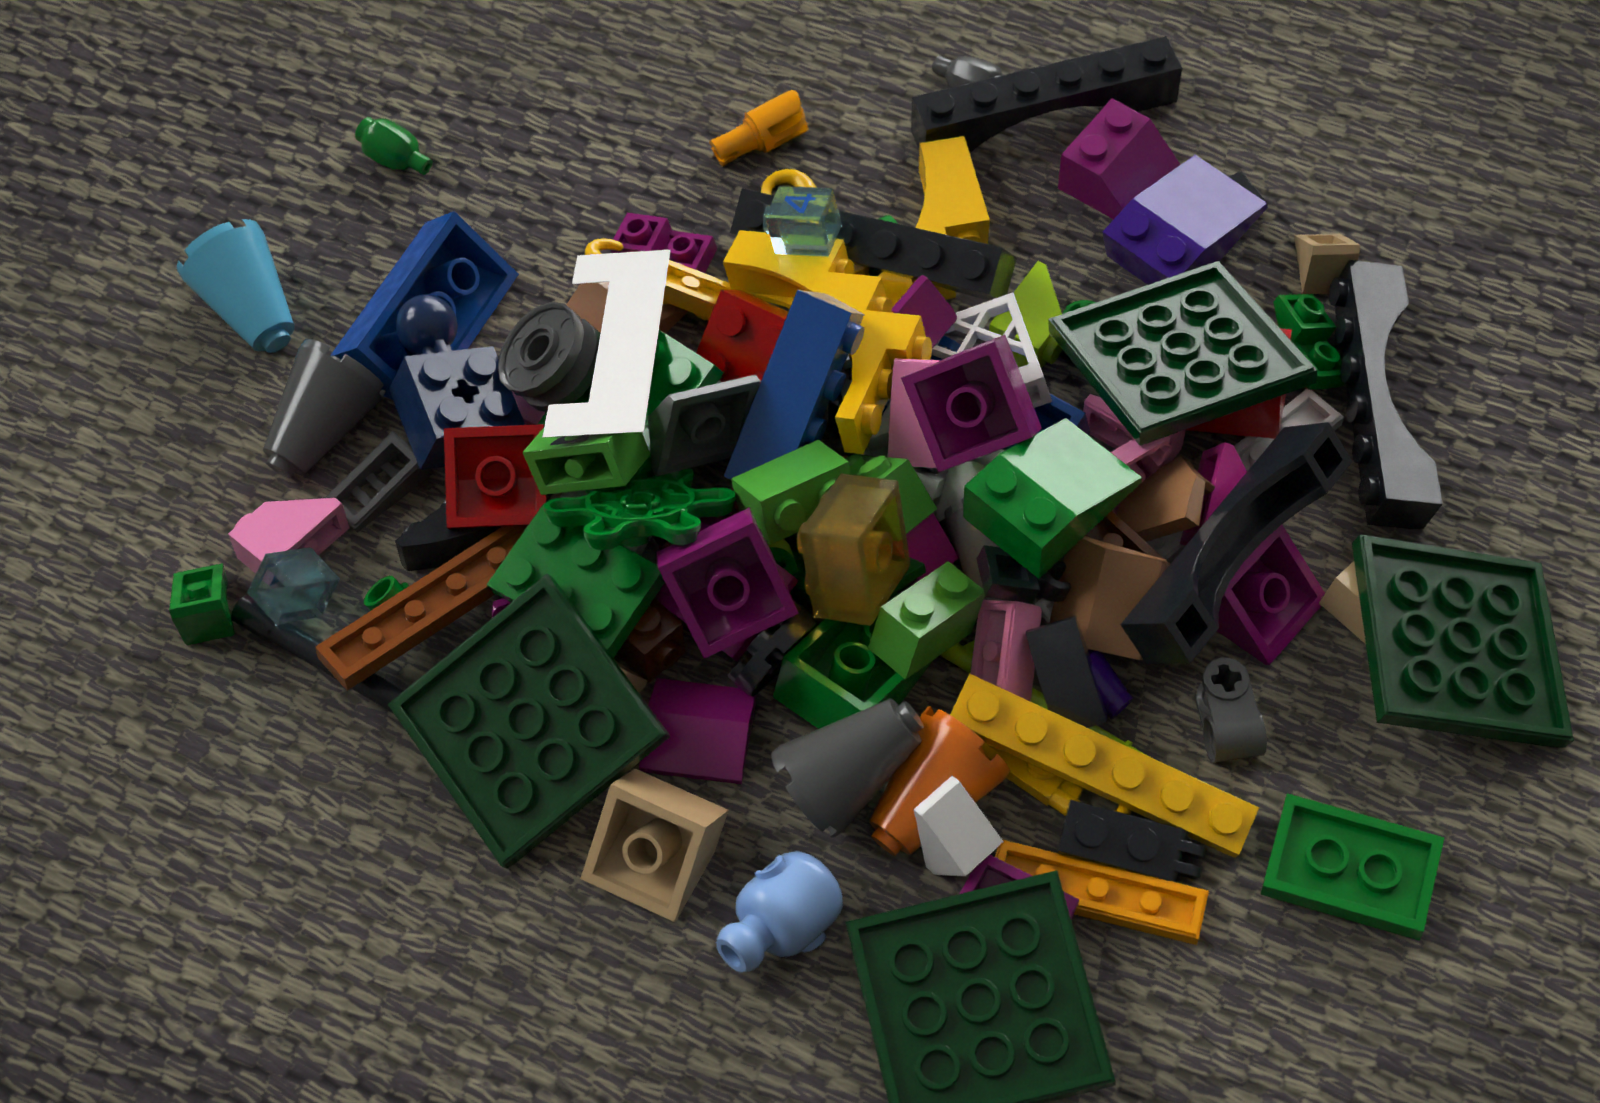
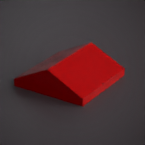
M544 424L444 428L446 520L448 529L527 526L530 524L542 505L548 502V494H540L523 451L545 427Z

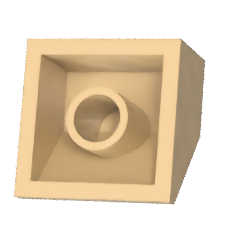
M634 769L610 784L580 879L675 922L714 855L729 810L638 769Z

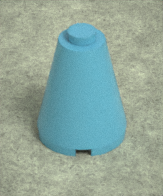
M242 219L246 225L244 227L233 228L230 222L217 225L198 236L184 250L189 258L184 265L178 261L177 271L179 275L255 351L273 353L281 350L290 342V335L293 333L295 326L263 230L257 222L250 219Z

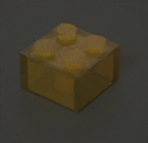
M841 473L830 490L823 494L819 505L807 522L801 525L797 537L798 550L803 553L806 569L805 590L811 597L814 617L871 626L878 616L881 606L886 604L910 567L898 481Z

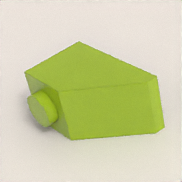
M1037 261L1014 291V295L1035 354L1042 368L1046 362L1053 364L1062 351L1060 345L1049 333L1048 321L1052 317L1061 315L1062 312L1047 266ZM1010 311L996 315L989 324V331L1003 336L1012 321ZM1017 333L1016 336H1015V338H1014L1013 340L1020 342V339H1019V336H1018V333ZM1012 351L1018 367L1028 365L1026 356Z

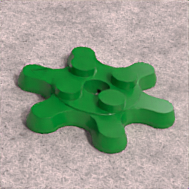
M688 468L660 476L653 475L649 478L631 479L626 486L585 490L587 495L581 497L552 499L544 504V512L553 526H584V536L589 546L595 550H609L617 547L619 544L625 547L642 546L648 543L649 536L661 537L675 545H686L695 542L701 529V520L699 518L719 517L731 513L736 493L728 488H691L694 471Z

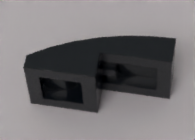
M1076 615L1027 630L1026 636L1048 710L1087 728L1107 722L1108 714L1092 671L1093 663Z

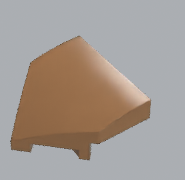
M1180 455L1145 479L1122 500L1117 516L1146 542L1199 526L1203 496L1211 493L1215 486L1206 480L1188 459Z

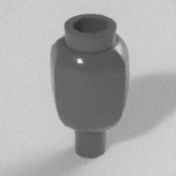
M937 56L932 65L933 72L946 77L950 88L1002 75L999 66L971 56L958 57L953 61L943 56Z

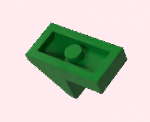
M223 563L173 574L169 611L172 621L186 645L234 636L235 634L227 602L228 580Z

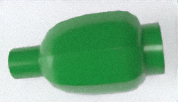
M371 117L364 118L358 125L355 139L361 143L362 152L367 157L394 170L412 168L422 175H426L430 171L433 160L419 152V144L416 137L404 127L389 119L380 118L374 120Z

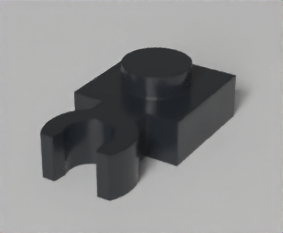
M984 545L976 559L985 597L1033 603L1039 594L1048 601L1062 602L1071 589L1070 583L1059 581L1066 569V564L1061 561L1055 563L1038 579L1000 547Z

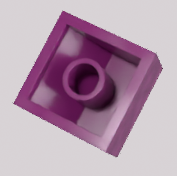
M1111 99L1061 154L1058 189L1114 219L1135 196L1181 164L1150 118Z
M1006 335L969 348L901 377L938 472L1032 438L1042 429Z
M750 507L701 530L697 540L691 544H672L656 552L658 569L704 659L799 614Z
M1283 525L1279 526L1261 542L1243 562L1231 579L1222 597L1218 614L1219 629L1217 631L1265 665H1270L1320 609L1321 605L1319 602L1325 595L1324 590Z

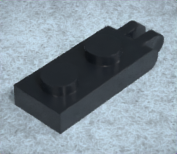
M1070 800L1056 853L1177 883L1179 876L1200 880L1202 868L1184 863L1182 859L1183 855L1205 859L1207 848L1188 842L1189 832L1186 830Z

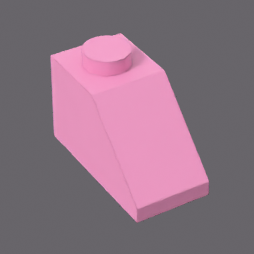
M336 498L264 502L253 513L243 516L228 535L237 559L265 582L273 567L269 568L270 564L276 563L277 559H281L280 562L296 560L293 566L270 582H266L278 592L349 529L343 505ZM288 565L277 566L273 576Z

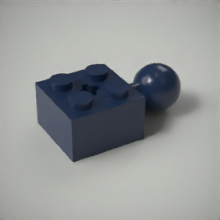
M434 295L413 297L398 312L396 318L398 338L404 347L417 355L404 357L389 388L420 470L445 467L444 428L525 425L513 393L500 381L498 372L499 359L494 347L452 351L450 345L457 334V317L452 307L445 300Z

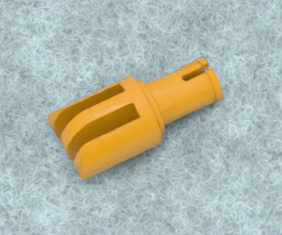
M794 90L787 91L746 112L742 125L710 140L712 152L723 167L755 149L758 151L763 150L764 153H767L807 132L809 127L798 93Z

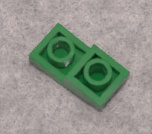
M1313 294L1278 295L1274 300L1278 327L1292 329L1291 341L1317 369V382L1307 386V389H1329L1343 386L1345 383L1342 382L1340 376L1342 360L1338 351L1327 341L1336 329V326L1325 312L1323 304Z

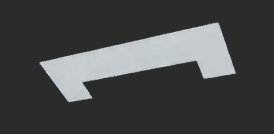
M671 250L577 255L572 284L609 282L590 397L587 403L549 405L543 438L644 432Z

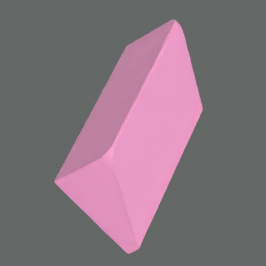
M983 600L977 619L970 674L1031 702L1035 665L1026 631L1040 627L1041 607L1018 601Z

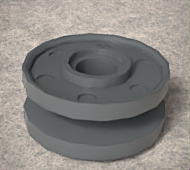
M549 302L538 306L523 316L508 334L499 356L498 372L500 381L517 396H522L529 405L538 411L547 412L548 406L553 404L573 403L592 384L601 333L588 321L581 319L578 314L564 303Z

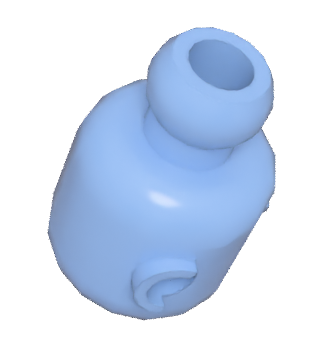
M794 851L778 855L762 871L758 870L755 872L756 876L745 885L736 899V915L739 923L726 925L722 928L716 940V947L720 956L731 968L738 972H749L755 970L760 965L766 951L780 957L792 956L800 952L811 951L825 941L826 935L824 931L833 924L841 913L843 899L838 881L820 860L810 854Z

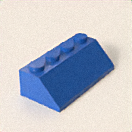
M455 211L430 220L423 225L331 353V356L342 359L346 354L362 364L381 380L384 385L381 390H386L384 396L392 399L389 388L404 357L417 355L403 346L396 332L398 312L408 300L419 295H434L445 300L454 310L458 323L457 334L450 347L452 351L468 349L519 274Z
M797 290L723 477L731 480L733 477L811 442L822 440L827 427V420L823 419L829 401H835L840 395L846 379V374L841 371L848 354L853 355L857 351L864 335L865 329L860 325L864 316L863 313L825 293Z

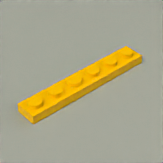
M970 673L950 714L975 732L985 743L1157 823L1186 830L1189 832L1188 837L1234 858L1239 856L1259 810V807Z

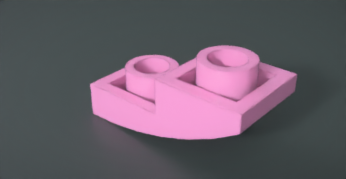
M895 358L891 387L888 457L908 459L913 467L936 468L901 377L940 360Z

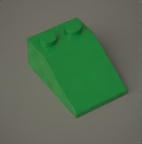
M1065 418L1035 434L1032 438L1003 451L964 485L963 518L1040 579L1141 484L1142 477Z
M895 592L869 608L865 614L855 617L851 621L832 612L783 657L773 698L820 729L888 699H893L900 705L933 661L905 680L868 649L880 608L899 595V593Z

